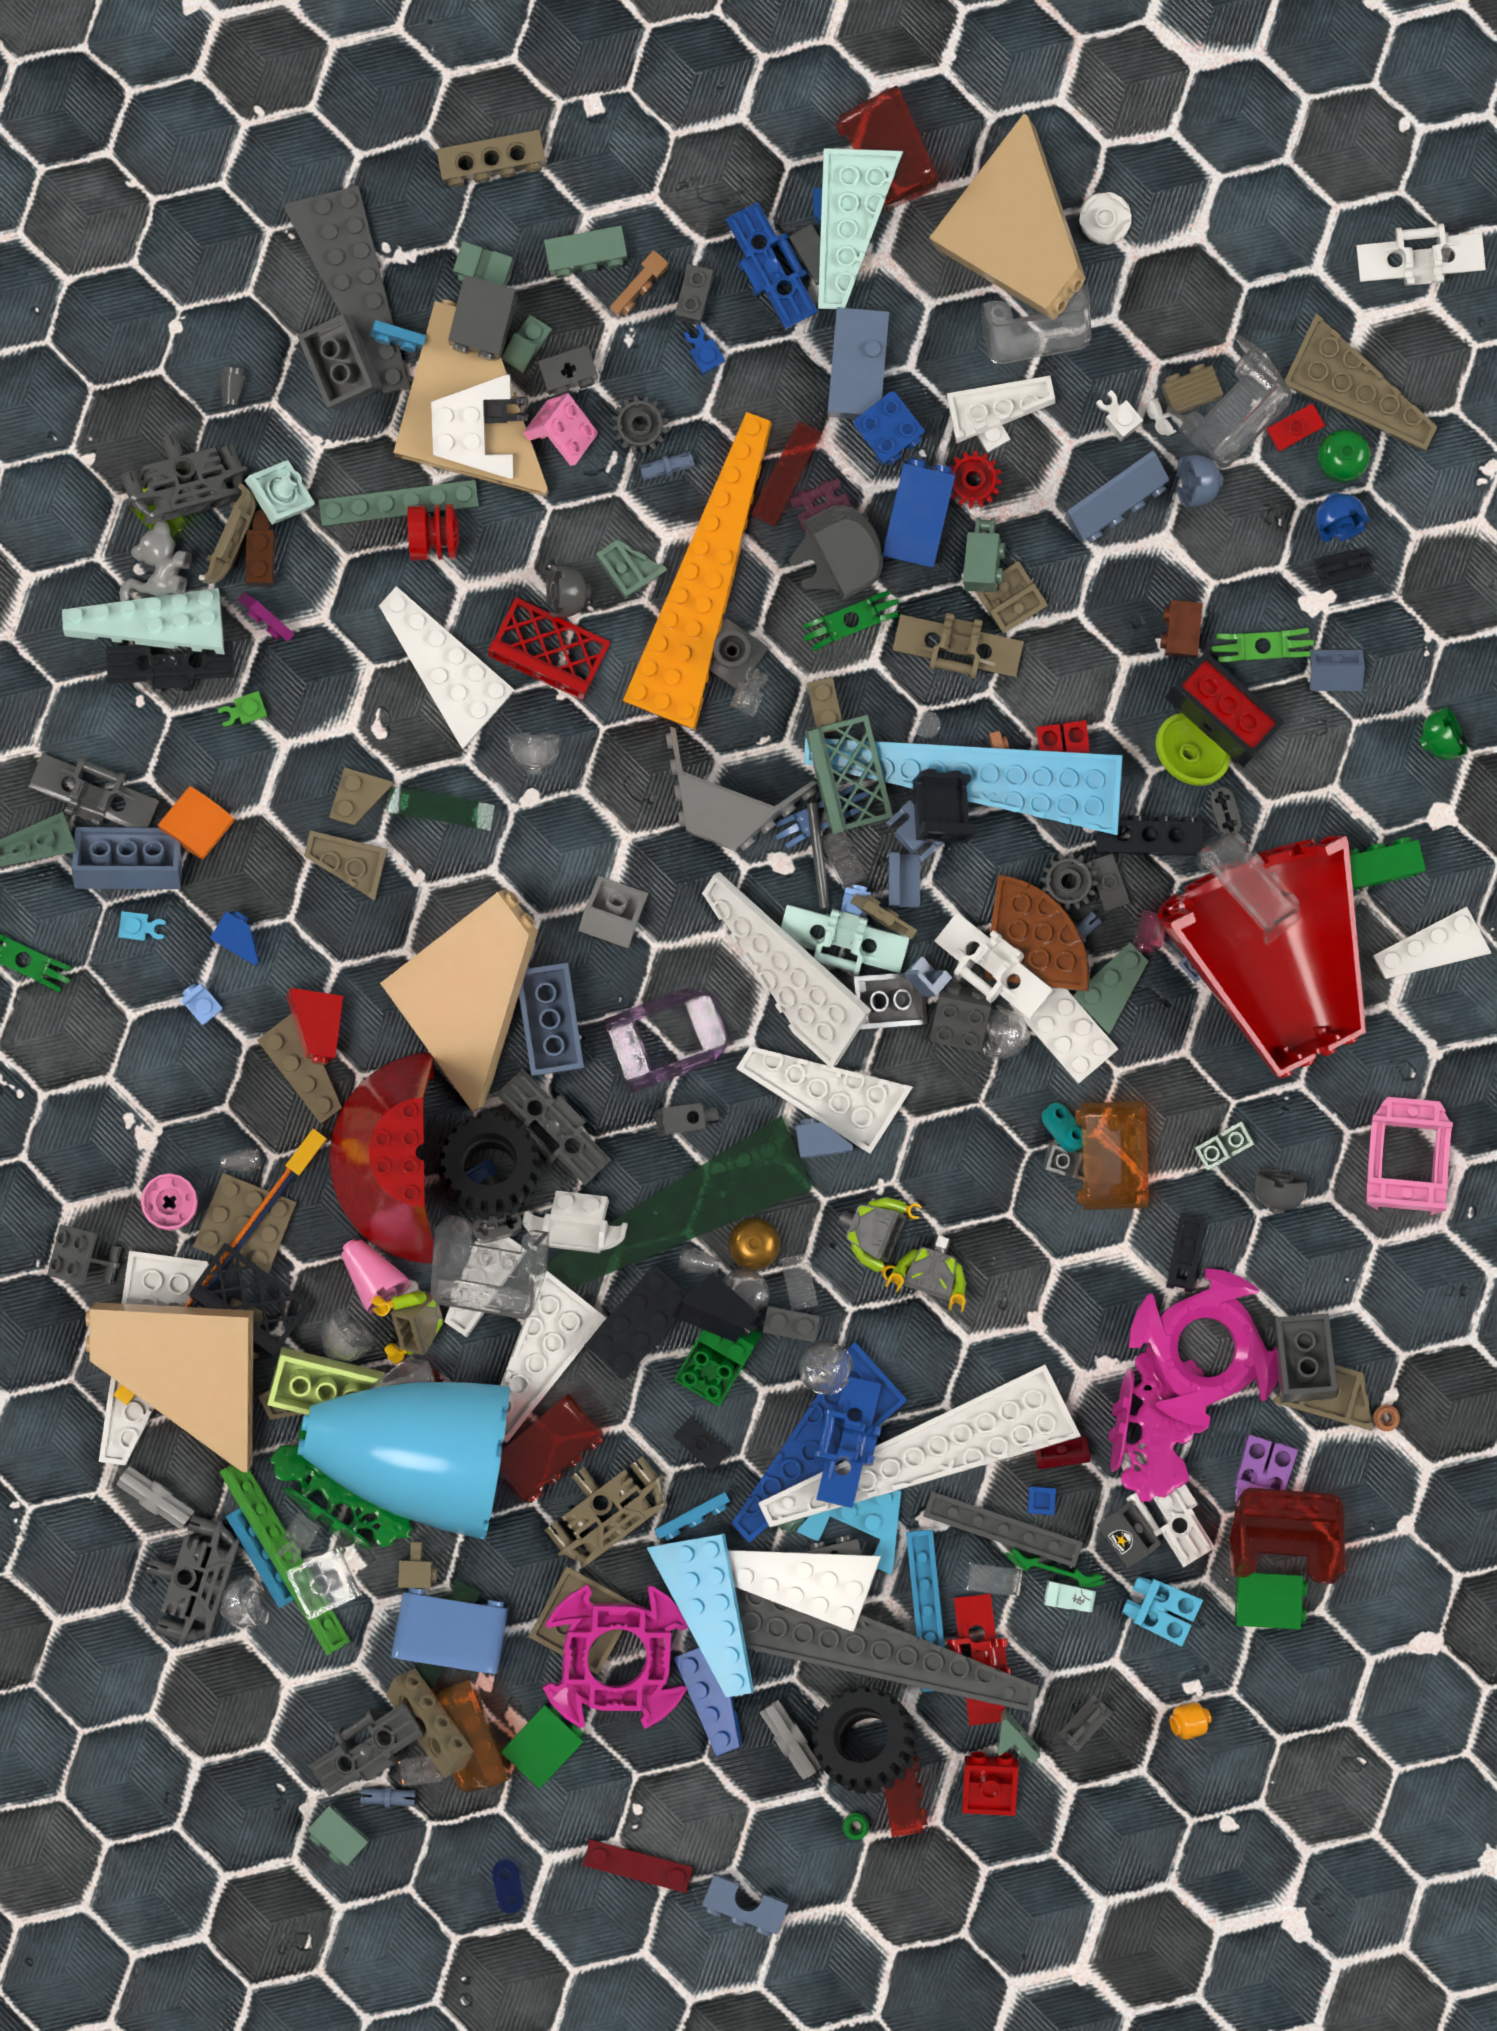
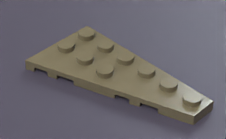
M1318 313L1315 314L1282 385L1425 452L1437 426L1415 405H1412L1395 386L1393 387L1355 348H1352L1343 340L1336 330L1326 324Z

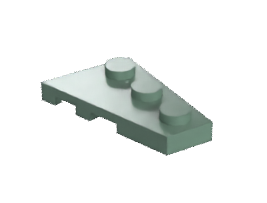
M64 812L0 839V867L78 851Z
M1131 942L1090 980L1089 992L1078 991L1073 996L1108 1035L1148 963V960Z

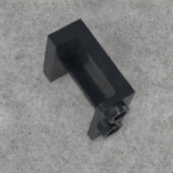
M925 769L914 778L913 794L916 840L968 843L975 835V824H969L967 784L971 781L970 774H962L961 771L957 770L944 773L937 772L935 769Z

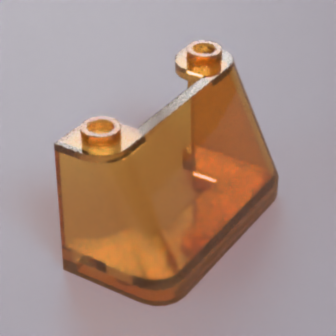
M1146 1102L1080 1103L1081 1109H1076V1125H1081L1084 1184L1083 1189H1078L1079 1205H1084V1210L1149 1209Z

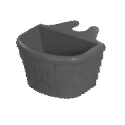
M833 505L803 521L806 527V536L790 557L789 562L793 566L798 565L805 559H811L815 562L817 566L816 573L812 577L803 579L801 582V586L804 589H834L844 601L870 587L879 579L884 559L881 541L875 528L862 513L848 505Z

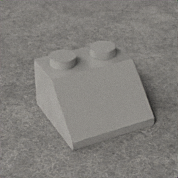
M598 876L586 904L578 931L629 948L648 893Z

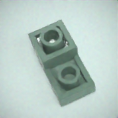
M1242 1120L1195 1147V1150L1208 1171L1256 1143Z

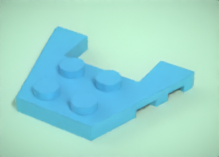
M894 1491L854 1503L853 1508L843 1506L809 1516L798 1527L797 1532L819 1542L829 1517L855 1527L880 1539L874 1555L881 1556L877 1569L891 1575L894 1565L901 1491Z

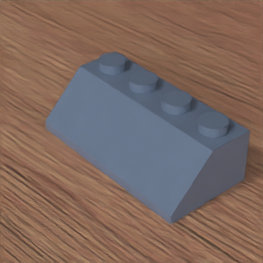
M1154 450L1067 510L1064 520L1081 544L1089 541L1090 544L1095 542L1103 535L1101 532L1108 526L1113 529L1125 520L1122 516L1131 510L1133 514L1146 505L1144 500L1150 496H1153L1155 499L1167 490L1165 486L1168 484L1169 478Z
M75 828L74 841L78 850L73 852L72 876L75 889H181V843L162 832L159 828Z
M568 963L526 969L519 997L531 1076L537 1077L584 1068Z

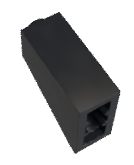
M712 1272L681 1299L672 1315L679 1320L736 1343L743 1336L748 1338L757 1328L755 1322L760 1314Z

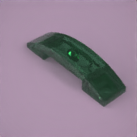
M391 787L387 813L428 819L490 832L495 811V805L397 787Z

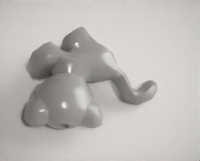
M165 521L158 522L152 530L148 531L141 538L140 543L131 550V555L136 560L144 561L145 564L150 566H156L153 575L146 583L134 578L123 582L119 592L120 601H128L130 599V589L133 588L140 593L151 594L155 597L171 593L184 594L187 578L178 575L180 569H189L191 567L192 553L178 551L174 554L176 543L171 537L169 525Z

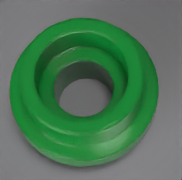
M860 1813L849 1814L843 1821V1832L852 1840H860L867 1835L869 1822ZM854 1821L861 1824L860 1830L853 1831L851 1824Z

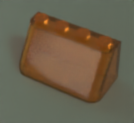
M472 1676L434 1691L433 1694L474 1750L466 1768L453 1774L457 1786L464 1792H474L508 1781L512 1775L504 1755L501 1753L502 1750Z

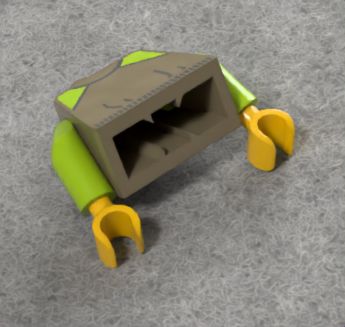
M431 1290L429 1294L422 1291H412L411 1293L391 1297L392 1300L386 1301L381 1296L372 1298L371 1302L375 1306H379L372 1310L379 1316L387 1315L390 1308H394L391 1316L401 1348L392 1343L384 1349L392 1363H400L407 1353L408 1355L414 1353L424 1355L431 1346L443 1325L439 1306L443 1302L444 1297L439 1291Z

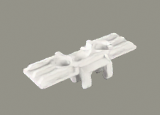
M1437 224V227L1402 230L1400 227L1395 229L1396 241L1356 246L1360 282L1404 279L1405 286L1442 283L1446 274L1486 270L1482 233L1445 237L1444 224ZM1438 237L1436 239L1437 245H1433L1429 249L1412 250L1410 247H1404V240ZM1441 250H1452L1454 260L1448 263L1442 261ZM1390 254L1400 255L1402 264L1399 267H1392L1388 264L1387 258Z
M957 912L935 939L939 946L960 962L954 974L958 977L962 976L982 992L988 1002L992 1003L1000 994L1031 1019L1052 993L1053 989L1021 964L1024 954L1006 942L998 932L993 930L990 933L991 938H989ZM973 942H978L980 946L973 955L969 956L967 952L968 946ZM975 963L981 965L997 980L993 988L970 970ZM1013 974H1017L1021 980L1019 987L1016 989H1010L1007 985L1008 978Z
M1144 1443L1138 1445L1140 1449L1145 1447ZM1134 1451V1454H1138L1136 1459L1145 1465L1147 1463L1145 1456L1138 1451ZM1124 1452L1120 1465L1123 1471L1132 1465L1130 1457L1126 1452ZM1134 1465L1135 1471L1141 1470L1138 1465ZM1185 1484L1180 1488H1175L1172 1494L1167 1495L1165 1498L1154 1496L1153 1500L1162 1512L1166 1522L1160 1528L1144 1502H1140L1136 1492L1126 1498L1127 1502H1132L1156 1537L1161 1533L1163 1534L1182 1567L1187 1566L1215 1548L1192 1510L1199 1503ZM1176 1518H1183L1187 1523L1186 1531L1181 1534L1176 1533L1172 1529V1522Z

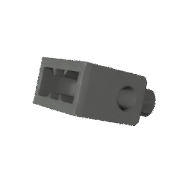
M702 1103L665 1107L654 1111L658 1137L702 1131L706 1129V1124L719 1121L717 1108H703ZM687 1114H691V1115H692V1117H693V1122H692V1123H689V1122H688V1120H687Z

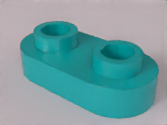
M1052 1103L1043 1110V1124L1065 1151L1076 1152L1085 1145L1086 1134L1064 1105Z

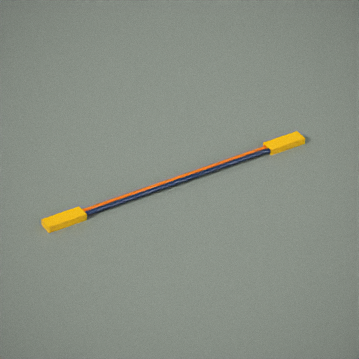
M314 1128L311 1130L285 1165L287 1168L284 1174L230 1244L232 1248L236 1251L241 1249L292 1179L302 1174L326 1142V1137ZM227 1251L220 1258L221 1270H225L234 1258ZM217 1264L214 1266L211 1272L218 1271ZM218 1274L208 1275L202 1285L210 1290L219 1278ZM190 1298L184 1307L196 1308L199 1304ZM121 1384L113 1395L128 1405L136 1394Z

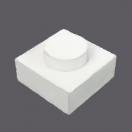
M1003 425L977 435L987 454L1010 441Z

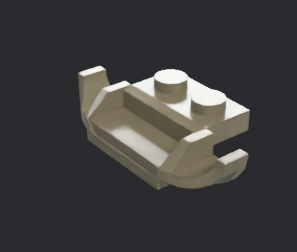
M241 483L238 488L241 489L242 494L237 502L231 503L230 508L233 510L212 555H208L206 559L210 562L208 572L204 575H199L198 580L203 583L212 584L219 582L226 576L230 568H234L245 543L247 530H250L252 527L256 498L251 490Z

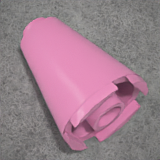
M352 1239L343 1246L342 1249L344 1251L341 1257L364 1309L370 1314L375 1313L372 1310L373 1308L379 1307L371 1302L373 1297L381 1296L386 1301H390L391 1297L403 1295L408 1289L410 1281L407 1276L363 1240L356 1241Z

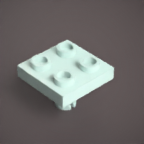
M289 460L249 475L245 479L246 484L272 525L309 510L315 505V502L302 483L301 475L293 469Z

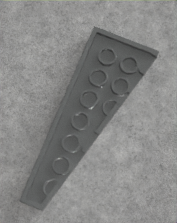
M359 186L283 204L290 221L340 314L354 316L383 386V389H381L383 394L387 395L410 389L399 345L393 343L389 345L380 344L375 341V338L369 336L371 326L375 320L393 326L394 324Z

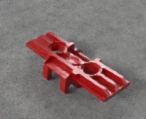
M991 1593L954 1598L958 1638L947 1640L951 1650L962 1654L961 1644L970 1643L972 1659L1011 1674V1667L1007 1666L1005 1647L1008 1646L1007 1638H996ZM979 1625L984 1629V1636L981 1640L975 1641L970 1638L969 1630L972 1626ZM966 1698L969 1726L1000 1722L1001 1712L1005 1709V1706Z

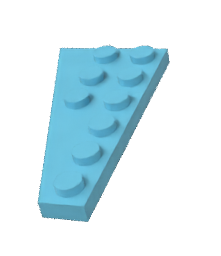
M725 1533L647 1547L725 1696L731 1697L753 1693V1682Z

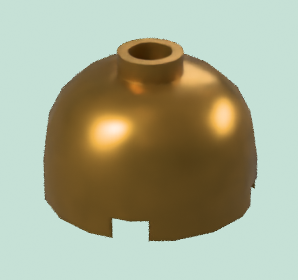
M748 1218L742 1220L733 1228L729 1235L728 1249L732 1259L739 1266L747 1270H760L767 1268L776 1260L780 1252L781 1240L778 1231L770 1222L762 1218Z

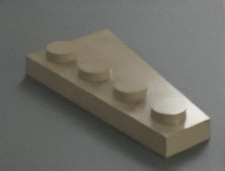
M292 1014L257 1039L320 1124H323L342 1109V1105L324 1065L314 1064L312 1059L305 1058Z

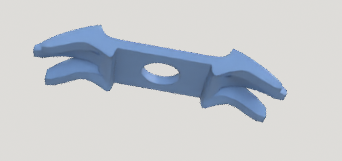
M855 785L841 790L838 794L845 796L851 793ZM863 792L854 795L851 802L855 804L869 796V793ZM840 799L841 806L843 807L845 801ZM822 801L817 803L818 809L824 808ZM807 808L775 823L778 828L794 820L798 822L776 835L777 840L801 830L803 834L785 844L787 849L811 837ZM846 808L843 813L844 818L852 817L861 813V811L857 808L848 811ZM827 822L820 823L821 831L828 828Z

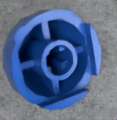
M1333 493L1327 496L1326 500L1318 507L1315 517L1318 533L1321 540L1325 542H1331L1330 538L1339 537V542L1355 537L1366 529L1364 523L1366 521L1370 522L1363 503L1357 497L1340 493Z

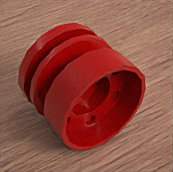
M436 504L434 517L428 516L425 505L408 506L410 560H429L430 548L436 549L439 560H443V548H448L449 559H456L459 545V524L453 504H446V516H441L440 504Z

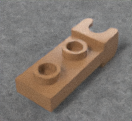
M653 250L642 262V271L610 306V312L618 319L622 314L627 316L636 305L634 300L640 294L644 296L653 286L651 281L653 279L656 282L659 281L669 269V263Z

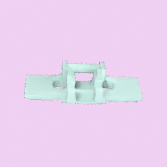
M787 904L781 928L800 946L815 950L814 958L819 963L854 972L853 975L856 976L859 975L862 963L900 973L909 938L867 925L868 918L833 908L831 915ZM814 925H821L825 928L826 934L822 938H814L811 935L810 929ZM865 939H873L876 942L877 948L873 952L863 950L861 943ZM831 945L850 949L851 953L858 956L857 962L821 953L822 946L830 947Z

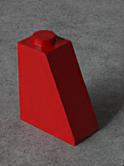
M290 988L286 998L304 1056L307 1059H312L314 1064L327 1065L336 1056L343 996Z

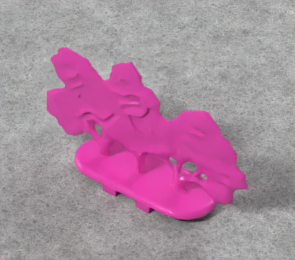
M1147 1347L1145 1353H1141L1135 1358V1366L1141 1374L1142 1382L1134 1387V1373L1132 1369H1128L1123 1377L1119 1401L1112 1408V1415L1116 1416L1115 1427L1109 1430L1108 1441L1113 1442L1110 1460L1111 1471L1115 1472L1118 1470L1124 1452H1126L1130 1457L1132 1465L1125 1469L1121 1475V1482L1126 1489L1137 1493L1140 1502H1150L1154 1496L1165 1498L1167 1495L1172 1494L1175 1488H1180L1189 1481L1186 1465L1177 1456L1173 1447L1177 1442L1187 1444L1193 1439L1194 1433H1201L1209 1428L1188 1425L1177 1421L1155 1407L1157 1401L1168 1400L1178 1396L1171 1392L1163 1382ZM1190 1359L1182 1362L1193 1374L1205 1377L1203 1370L1197 1367L1193 1360ZM1146 1385H1150L1152 1387L1151 1391L1143 1389ZM1133 1394L1143 1400V1405L1135 1416L1130 1415ZM1129 1422L1138 1423L1142 1427V1437L1133 1445L1126 1443ZM1139 1444H1145L1143 1449L1138 1448ZM1134 1451H1138L1147 1459L1145 1465L1136 1459L1138 1454H1134ZM1134 1465H1138L1141 1470L1135 1471Z

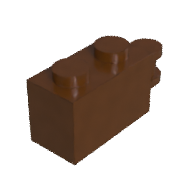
M258 510L253 515V530H247L246 584L248 587H275L276 534L273 530H270V521L264 511Z

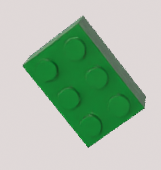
M1411 837L1395 840L1392 846L1386 847L1385 843L1369 846L1366 849L1367 852L1360 853L1359 849L1349 850L1353 890L1418 876L1426 871L1419 840L1411 841Z

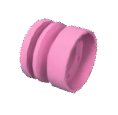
M169 1173L159 1175L149 1181L143 1190L141 1205L142 1211L150 1223L159 1229L171 1231L181 1229L190 1223L196 1215L198 1200L197 1194L189 1181L182 1176ZM166 1196L169 1198L176 1197L174 1202L176 1207L174 1209L170 1207L165 1209L163 1207L165 1205L163 1199Z

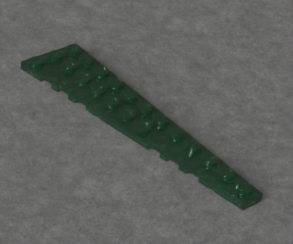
M782 1115L610 1222L609 1226H621L622 1223H628L625 1238L617 1246L601 1250L600 1253L567 1249L508 1286L518 1311L530 1306L543 1269H546L568 1288L573 1289L811 1190L812 1187Z

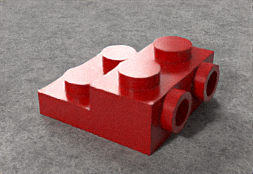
M975 1751L970 1756H965L962 1813L1015 1816L1019 1769L1018 1758H1013V1755L1010 1753H1003L1000 1756L997 1755V1757H986V1754L980 1751Z

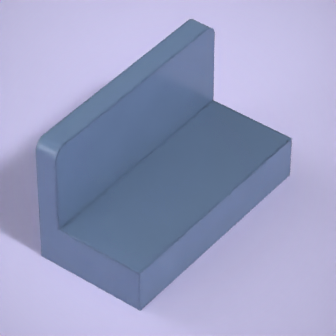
M1310 650L1311 674L1309 686L1311 691H1362L1365 670L1363 650Z
M889 852L888 907L920 906V862L918 861L920 855Z

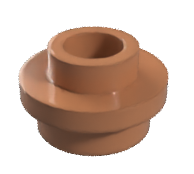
M1382 1405L1375 1410L1373 1421L1378 1429L1392 1431L1400 1422V1414L1395 1407ZM1384 1413L1390 1414V1422L1384 1423L1382 1421Z

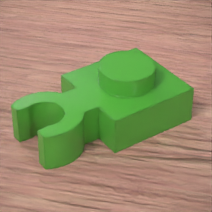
M259 691L234 699L236 705L234 708L224 706L218 709L219 714L228 712L231 715L229 721L222 723L224 727H231L237 719L241 720L242 725H246L268 717Z

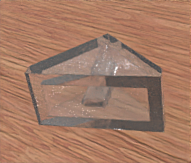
M427 1754L404 1758L398 1763L403 1786L441 1782L444 1778Z

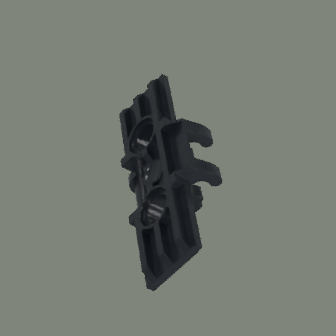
M233 640L224 641L225 654H216L215 650L203 649L202 652L192 651L191 647H187V653L154 655V646L106 647L107 684L152 682L154 693H163V689L182 688L183 692L192 691L190 680L235 677ZM196 653L204 657V663L199 668L190 666V661L196 656ZM142 656H147L151 660L150 668L145 671L139 670L136 666L138 658Z

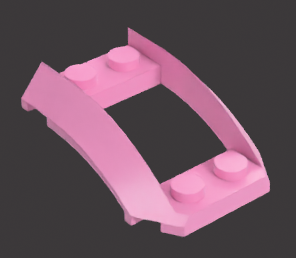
M1387 1097L1373 1115L1369 1146L1366 1204L1376 1210L1379 1207L1430 1211V1215L1446 1211L1449 1151L1453 1122H1450L1445 1114L1446 1110L1440 1101ZM1385 1125L1436 1130L1431 1183L1381 1178Z

